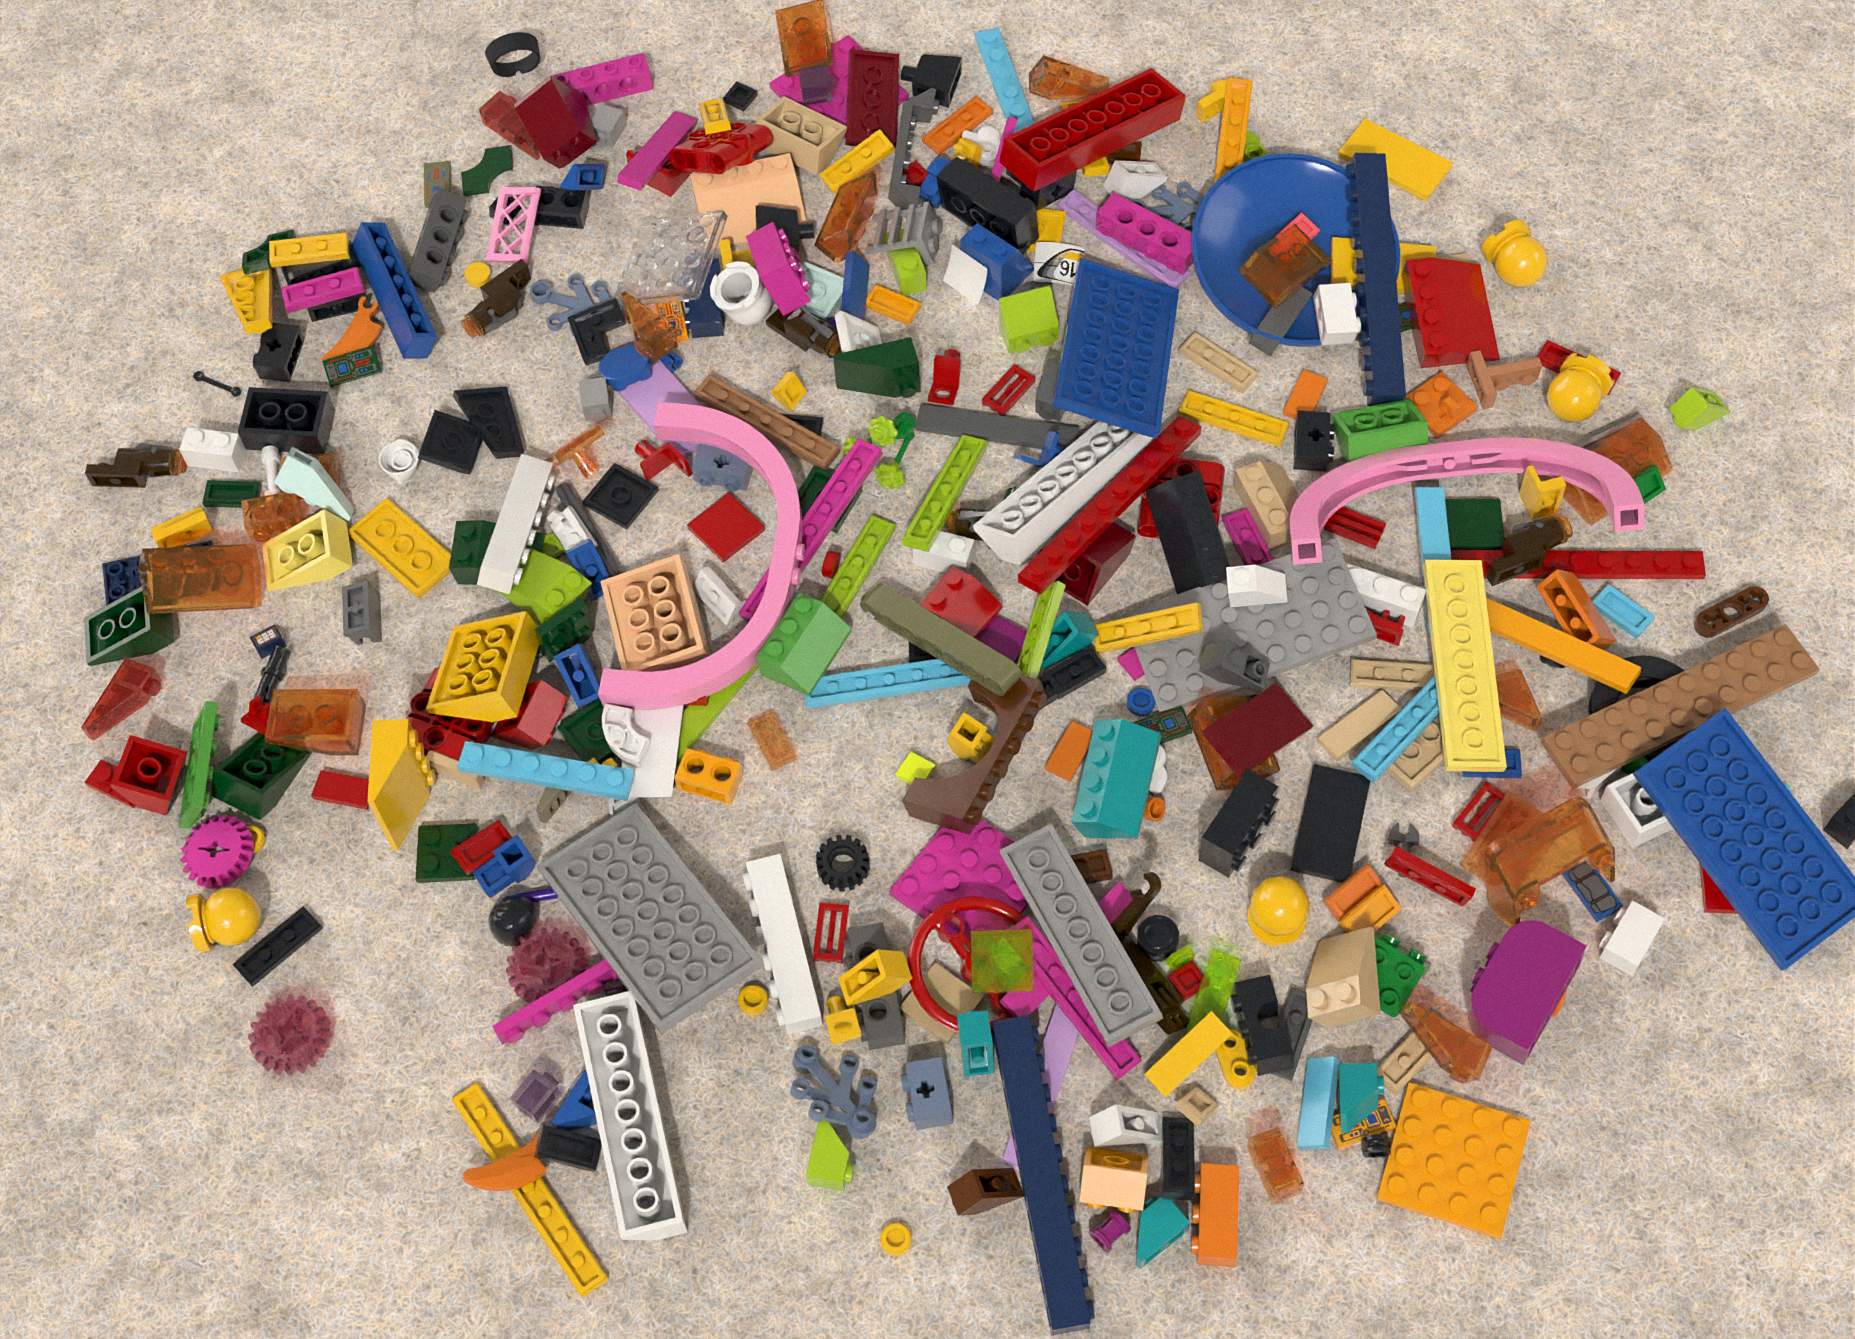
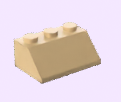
M785 96L757 118L755 122L756 125L766 126L772 132L773 143L770 147L764 149L765 151L776 156L790 153L794 165L815 175H818L831 163L847 131V126Z
M1259 461L1236 469L1233 487L1244 508H1247L1269 551L1291 543L1290 514L1299 495L1284 468Z

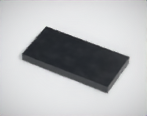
M1314 764L1290 871L1343 883L1351 876L1370 786L1369 779L1361 774Z

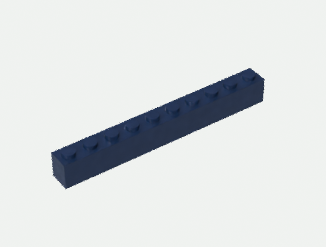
M1354 153L1350 163L1346 164L1345 175L1346 179H1350L1347 200L1352 204L1349 224L1354 229V234L1351 238V248L1355 250L1356 258L1353 261V273L1357 274L1358 279L1355 285L1356 298H1359L1360 304L1357 309V317L1360 318L1362 330L1359 333V346L1363 347L1361 371H1365L1363 395L1367 396V405L1374 406L1403 400L1406 396L1386 153Z
M1029 1015L992 1021V1035L1050 1333L1053 1336L1086 1330L1090 1327V1320L1095 1319L1092 1300H1086L1084 1288L1088 1287L1086 1269L1079 1267L1077 1256L1082 1255L1079 1236L1073 1237L1071 1225L1076 1224L1073 1205L1067 1206L1065 1194L1069 1193L1067 1175H1061L1059 1163L1063 1162V1154L1060 1143H1054L1053 1132H1057V1125L1054 1113H1048L1047 1102H1051V1095L1048 1083H1042L1041 1073L1045 1072V1065L1042 1053H1036L1035 1043H1039L1036 1024L1031 1025Z

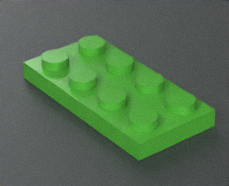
M206 701L193 723L178 828H191L195 820H200L202 809L206 810L210 793L205 792L206 783H210L213 774V766H209L210 757H214L217 740H213V733L218 730L221 717L220 714H216L218 703Z

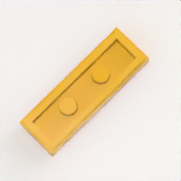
M722 98L698 103L706 135L731 130Z
M879 129L822 171L819 176L832 193L835 194L893 153L895 148Z
M347 232L269 241L271 267L350 259L349 236Z
M1210 1011L1152 1065L1144 1075L1166 1097L1233 1033Z

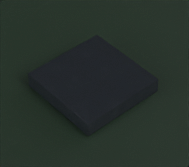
M434 410L418 459L470 475L482 438L470 421Z
M614 463L582 503L583 506L627 530L659 489L656 485Z

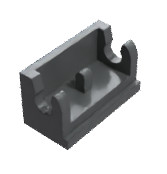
M368 580L343 586V635L349 637L357 645L363 644L362 638H369L373 643L382 642L380 593Z

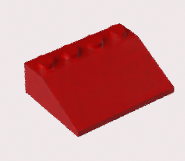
M1435 257L1406 260L1401 276L1420 368L1466 364L1470 352L1479 350L1484 361L1500 360L1481 265Z

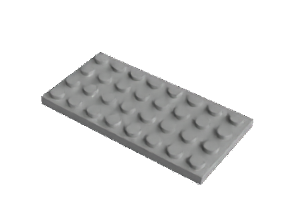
M1333 538L1321 543L1322 562L1294 565L1293 556L1289 554L1258 565L1285 574L1288 602L1230 607L1227 580L1202 588L1197 587L1122 614V617L1126 618L1196 602L1201 605L1203 632L1134 647L1159 713L1179 706L1185 708L1241 688V686L1220 683L1199 671L1204 648L1207 644L1224 640L1237 644L1270 663L1267 678L1377 639L1375 629L1336 539Z
M636 803L537 865L539 873L661 1034L764 966L761 958Z

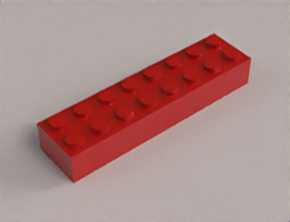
M1150 68L1005 137L999 163L1034 192L1180 120L1186 95L1154 69Z

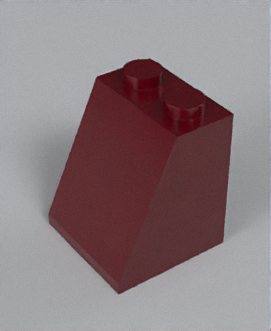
M551 75L514 104L517 113L543 159L558 169L567 166L598 142L585 97Z
M1113 522L1055 581L1065 584L1064 592L1088 606L1130 555L1136 535Z

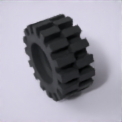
M836 835V841H833L830 837L827 839V845L822 843L820 852L817 851L816 854L818 876L822 879V883L825 886L829 884L832 890H835L837 887L840 892H845L844 888L849 887L851 891L855 889L854 885L860 886L863 884V878L866 879L868 877V870H870L869 855L865 845H861L860 840L857 838L852 841L851 836L846 835V839L843 840L841 835ZM839 855H848L854 860V866L847 872H837L831 866L832 861Z

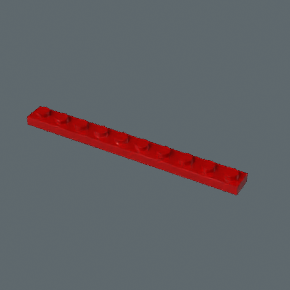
M1179 415L1158 435L1157 439H1154L1018 574V583L1041 595L1201 435L1202 426Z
M1450 550L1451 560H1481L1484 579H1487L1491 563L1495 559L1504 556L1502 550ZM1549 550L1547 551L1542 568L1513 579H1546L1557 569L1572 572L1576 575L1577 579H1704L1706 571L1703 551Z

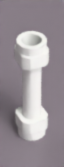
M266 446L262 449L261 461L266 466L268 490L265 491V500L267 507L272 509L283 506L284 493L274 483L278 475L277 464L280 463L278 448Z

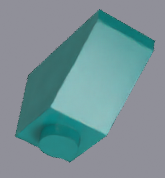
M1064 611L1054 621L1041 664L1043 669L1082 652L1099 635V632L1086 613Z
M970 1010L957 1014L964 1077L994 1073L993 1042L988 1010Z
M1377 1063L1339 1064L1341 1133L1351 1131L1379 1107L1378 1095H1384V1076H1377Z
M1154 1196L1143 1205V1211L1140 1216L1136 1265L1139 1269L1189 1231V1220L1171 1199H1162V1196L1158 1199Z

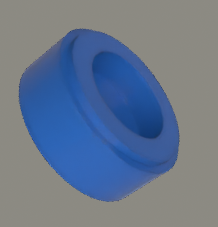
M1146 688L1132 690L1127 697L1128 710L1136 716H1147L1152 713L1155 708V699L1152 692Z

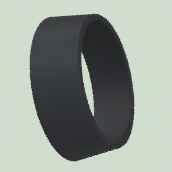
M515 32L493 40L485 50V56L492 71L501 77L516 76L518 71L524 74L535 69L540 62L537 38L529 33ZM512 51H532L527 57L515 62H496L501 56Z

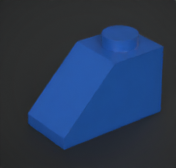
M578 644L553 656L578 708L599 698L600 680L584 645Z

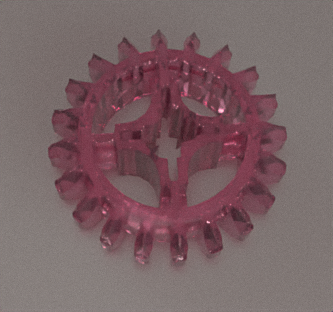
M542 927L541 934L536 935L531 930V938L528 940L520 936L521 947L512 946L511 950L514 955L507 956V962L510 966L506 968V973L510 976L508 980L510 987H515L514 992L517 996L523 995L524 1002L530 1003L533 999L535 1001L586 971L584 968L588 966V961L584 958L585 950L583 947H579L580 943L577 938L570 939L569 932L565 931L560 935L558 928L554 927L551 933L548 934L547 929ZM550 948L560 949L570 957L563 958L562 955H553ZM539 951L536 957L529 959L534 953ZM547 958H548L549 963H551V965H549L550 968L547 969V976H546V974H545V972H544V970H543L542 968H545L544 965L547 964ZM565 974L559 981L555 982L559 975ZM531 975L532 978L542 979L543 986L530 983L524 976Z
M288 994L285 1002L280 997H276V1005L271 1006V1004L265 1003L267 1011L265 1013L256 1012L259 1021L250 1022V1027L254 1032L248 1034V1039L253 1042L249 1045V1048L255 1054V1060L260 1064L263 1063L262 1066L265 1070L270 1071L273 1069L274 1073L280 1076L285 1069L287 1075L292 1076L294 1067H297L300 1073H304V1064L309 1063L311 1067H315L316 1063L313 1058L315 1056L324 1058L325 1054L320 1048H330V1042L326 1038L332 1036V1030L328 1027L331 1025V1021L328 1016H325L326 1011L324 1008L317 1007L318 1004L315 1000L310 999L307 1001L306 997L302 995L295 1000L293 995ZM303 1016L312 1020V1033H307L305 1029H302ZM269 1035L277 1040L276 1046L278 1050L276 1053L268 1049ZM303 1046L301 1049L294 1052L295 1049Z

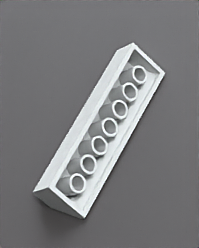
M1097 422L973 525L974 530L1001 560L1019 566L1024 565L1082 512L1154 438L1104 422Z
M627 991L575 1004L573 1007L621 1240L657 1241L687 1233L638 1003L630 992Z

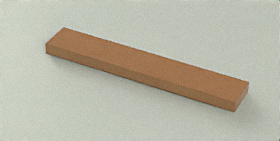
M710 374L693 392L695 399L715 410L742 420L759 431L771 442L823 470H827L840 454L839 446Z

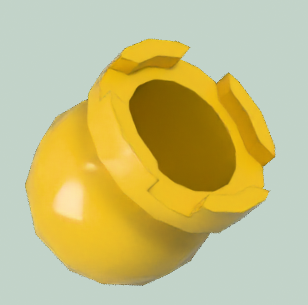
M1522 219L1513 220L1504 224L1506 229L1496 237L1492 233L1483 243L1481 251L1488 262L1495 263V269L1499 278L1509 286L1524 288L1532 286L1543 278L1547 268L1548 256L1544 245L1534 237H1530L1532 232L1529 225Z
M1577 353L1567 356L1560 368V373L1549 385L1546 398L1550 410L1557 418L1568 423L1582 422L1591 418L1597 412L1602 398L1607 396L1615 383L1609 376L1610 368L1593 355H1588L1587 358L1577 357Z
M1284 876L1267 878L1253 891L1247 911L1248 925L1252 935L1261 943L1272 947L1296 942L1303 935L1310 912L1309 899L1305 889L1296 880Z
M225 887L213 892L207 900H205L201 893L188 895L186 898V909L192 908L193 922L188 923V928L195 949H199V954L213 951L215 942L224 946H238L250 940L258 931L262 921L258 902L251 893L241 888Z

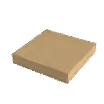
M936 962L923 977L926 988L932 998L944 1010L956 1017L957 1014L976 1010L984 1000V996ZM913 991L899 1007L902 1014L946 1045L957 1034V1032L940 1025L932 1019L920 1006Z

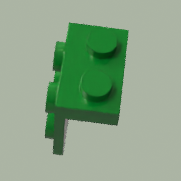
M1385 932L1384 935L1377 933L1374 935L1380 1010L1391 1017H1397L1421 977L1426 975L1432 964L1426 961L1427 956L1419 950L1411 948L1409 951L1399 945L1401 940L1388 932Z

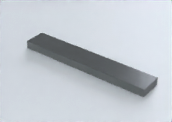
M920 404L915 426L916 431L954 437H961L963 434L987 440L988 442L1043 449L1048 431L1059 433L1057 445L1065 448L1076 441L1079 436V427Z

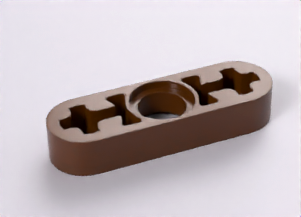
M1749 587L1700 612L1694 622V629L1702 637H1715L1763 612L1769 602V595L1760 587ZM1750 597H1752L1753 599H1760L1759 604L1757 602H1752L1748 604L1745 608L1744 605L1748 603ZM1728 607L1734 608L1739 616L1730 618L1724 613V609ZM1718 616L1719 620L1715 621L1712 628L1709 625L1703 626L1704 620L1711 622Z

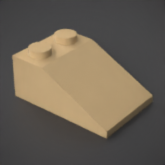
M1366 927L1319 941L1306 988L1309 1019L1325 1027H1334L1381 1014L1373 927Z

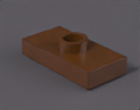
M1106 849L1070 855L1086 884L1112 880L1113 874Z

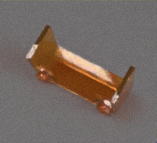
M1581 796L1573 797L1499 837L1487 847L1484 854L1487 903L1509 928L1521 922V912L1532 909L1538 903L1541 885L1584 861H1587V864L1592 869H1597L1610 883L1615 881V848L1592 806Z

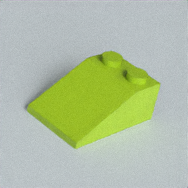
M526 546V549H530L526 565L520 564L519 568L523 569L519 585L513 584L510 594L500 592L523 612L527 611L530 617L541 625L579 597L585 600L592 582L572 566Z

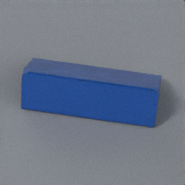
M603 163L573 164L561 183L560 188L569 190L603 189L605 165Z

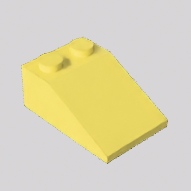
M325 509L262 544L267 591L332 579L353 567L347 521Z

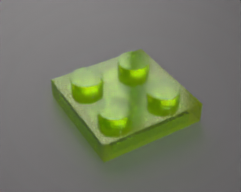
M1032 929L971 931L972 993L1034 992Z

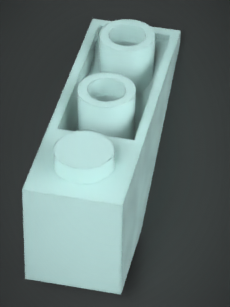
M294 447L291 448L274 483L282 491L289 494L294 493L302 497L309 505L320 506L330 513L349 521L355 508L320 462Z

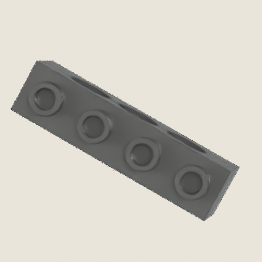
M439 187L431 199L408 269L409 277L414 286L434 293L439 285L444 286L449 272L445 271L446 265L450 266L454 258L455 251L451 249L453 244L457 245L462 231L458 230L459 224H464L468 211L464 209L467 199Z
M883 922L848 928L849 939L843 940L846 958L852 957L854 966L861 962L864 956L872 954L877 949L888 950ZM896 991L855 1004L856 1014L862 1013L864 1023L859 1024L862 1034L861 1042L867 1041L869 1050L905 1044ZM875 1011L886 1013L882 1019L871 1017V1014Z

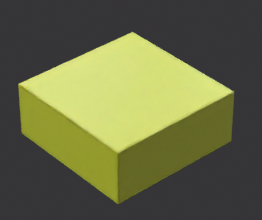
M910 752L895 773L896 778L909 785L912 784L915 777L929 779L935 770V764Z

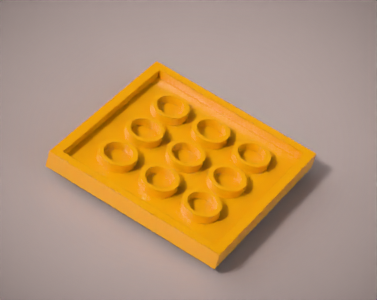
M1409 1082L1390 1148L1391 1155L1387 1158L1376 1200L1501 1239L1531 1120Z

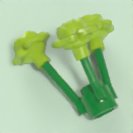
M906 412L900 413L893 420H887L884 415L872 418L870 420L871 426L867 428L871 437L867 440L863 439L870 444L879 443L882 448L887 444H894L896 442L895 439H904L895 460L890 465L882 463L874 469L877 475L876 480L885 489H899L901 485L906 483L903 478L904 473L899 470L900 462L910 441L915 437L912 431L916 426L914 418ZM846 437L842 452L844 457H846L857 441L856 438Z

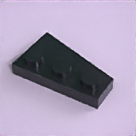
M507 387L454 390L453 398L496 459L520 457L524 453Z

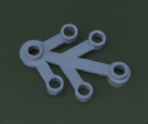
M1182 182L1177 186V195L1180 198H1189L1196 204H1187L1169 192L1162 184L1151 191V196L1153 199L1163 200L1171 206L1146 207L1145 203L1140 200H1131V202L1160 217L1172 216L1168 221L1179 226L1189 215H1196L1205 196L1194 190L1189 183ZM1185 188V189H1188L1189 191H1188V192H1181L1180 189ZM1161 190L1163 193L1157 194L1155 191ZM1194 220L1191 223L1185 224L1182 228L1192 230Z
M573 274L568 278L569 288L575 291L578 299L551 292L550 285L544 281L535 282L530 287L531 298L536 304L549 302L571 309L558 315L552 314L547 318V326L552 331L560 330L563 324L568 323L567 317L597 306L592 304L584 287L583 278L579 274ZM575 280L580 281V283L576 285L572 284V282ZM596 281L591 286L593 295L599 297L601 304L610 301L606 283ZM598 287L604 288L602 291L595 290ZM620 305L623 316L626 319L625 309ZM554 320L559 321L556 325L550 324Z
M809 1045L798 1048L794 1054L793 1067L800 1073H811L824 1088V1090L813 1088L803 1078H797L793 1081L790 1093L795 1099L813 1100L808 1112L809 1117L817 1122L828 1121L845 1125L848 1133L857 1139H864L871 1135L877 1125L876 1118L869 1112L871 1098L874 1096L877 1088L876 1080L869 1076L860 1079L857 1087L860 1098L858 1107H856L849 1097L853 1075L856 1074L859 1066L858 1059L852 1055L842 1057L839 1065L841 1076L838 1086L818 1062L819 1056L815 1048ZM850 1063L854 1067H848L845 1064ZM828 1104L839 1106L843 1112L829 1110Z

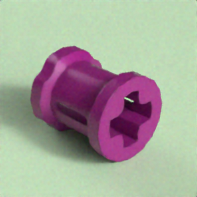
M1113 1209L1108 1213L1109 1217L1097 1228L1093 1227L1089 1230L1091 1238L1105 1252H1109L1112 1249L1111 1245L1120 1236L1128 1234L1131 1230L1127 1221Z

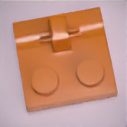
M1443 372L1428 380L1403 399H1410L1428 421V430L1437 439L1474 414L1479 407Z

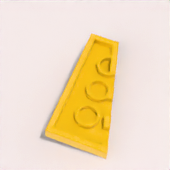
M270 267L268 270L247 275L244 274L243 269L219 275L246 334L262 333L267 329H271L273 308L272 268Z

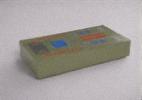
M449 161L424 163L425 208H429L431 199L438 187L451 192Z

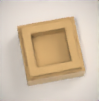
M1195 1086L1178 1100L1175 1107L1199 1127L1216 1112L1219 1105Z

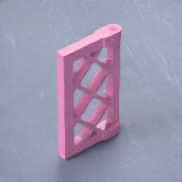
M500 187L486 261L516 263L522 259L527 264L539 197L541 195L540 188ZM508 197H514L516 200L506 208ZM527 197H531L530 206L527 209L522 202ZM520 205L524 213L513 221L509 213ZM507 217L511 224L502 231L504 218ZM527 218L525 231L522 234L517 226ZM515 229L520 237L511 245H508L504 238ZM501 241L506 249L502 253H497L499 242ZM522 243L520 254H514L513 250Z

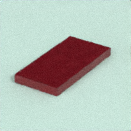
M849 50L845 145L857 146L880 129L893 144L894 148H896L899 54Z
M1275 683L1206 727L1202 734L1240 778L1247 769L1252 770L1306 734L1314 726L1282 688Z

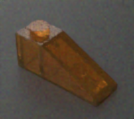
M1045 55L1041 57L1029 72V93L1050 100L1087 99L1109 88L1108 77Z
M626 291L621 293L624 315L634 341L635 349L641 356H645L652 362H655L678 348L675 326Z
M1413 1002L1400 1008L1399 1014L1439 1067L1450 1073V1078L1463 1084L1480 1079L1493 1045Z

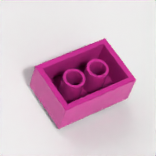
M771 222L747 235L746 239L759 277L782 315L784 316L810 302L811 299L808 291L811 290V286L805 277L806 273L800 263L801 259L795 248L791 249L790 241L783 228L778 230L774 222Z

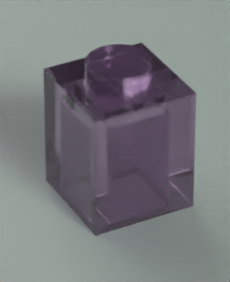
M828 65L798 69L803 105L833 101L832 91L837 90L835 75L829 74Z
M533 1069L510 1099L515 1108L538 1124L562 1095L557 1087L559 1082L547 1072L541 1075Z

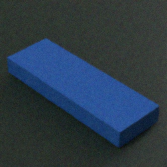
M852 250L846 253L841 311L864 321L869 264Z

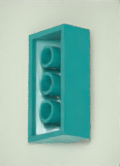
M1124 719L1095 720L1071 820L1072 824L1084 837L1101 839L1139 838L1162 736L1159 732Z

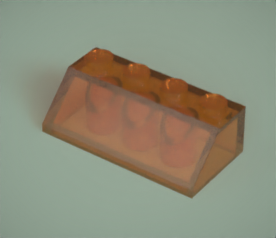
M1642 417L1592 450L1618 464L1631 477L1650 465H1657L1661 477L1673 471L1661 436ZM1565 482L1566 488L1563 499L1590 526H1593L1609 515L1606 508L1595 496L1574 484Z
M256 544L142 548L138 572L147 614L251 609L261 606V566Z

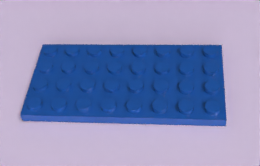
M1080 257L1075 273L1052 406L1157 439L1161 429L1179 289Z
M1726 708L1716 713L1633 773L1634 777L1781 971L1790 967L1855 917V876Z

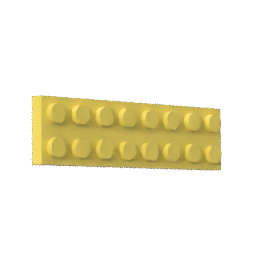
M1425 560L1423 570L1446 771L1504 772L1507 766L1482 561Z

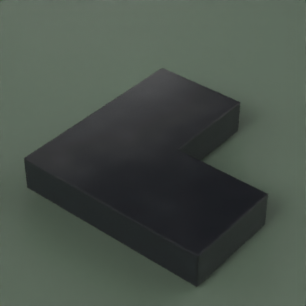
M616 298L567 317L586 366L601 361L609 353L603 333L626 325Z

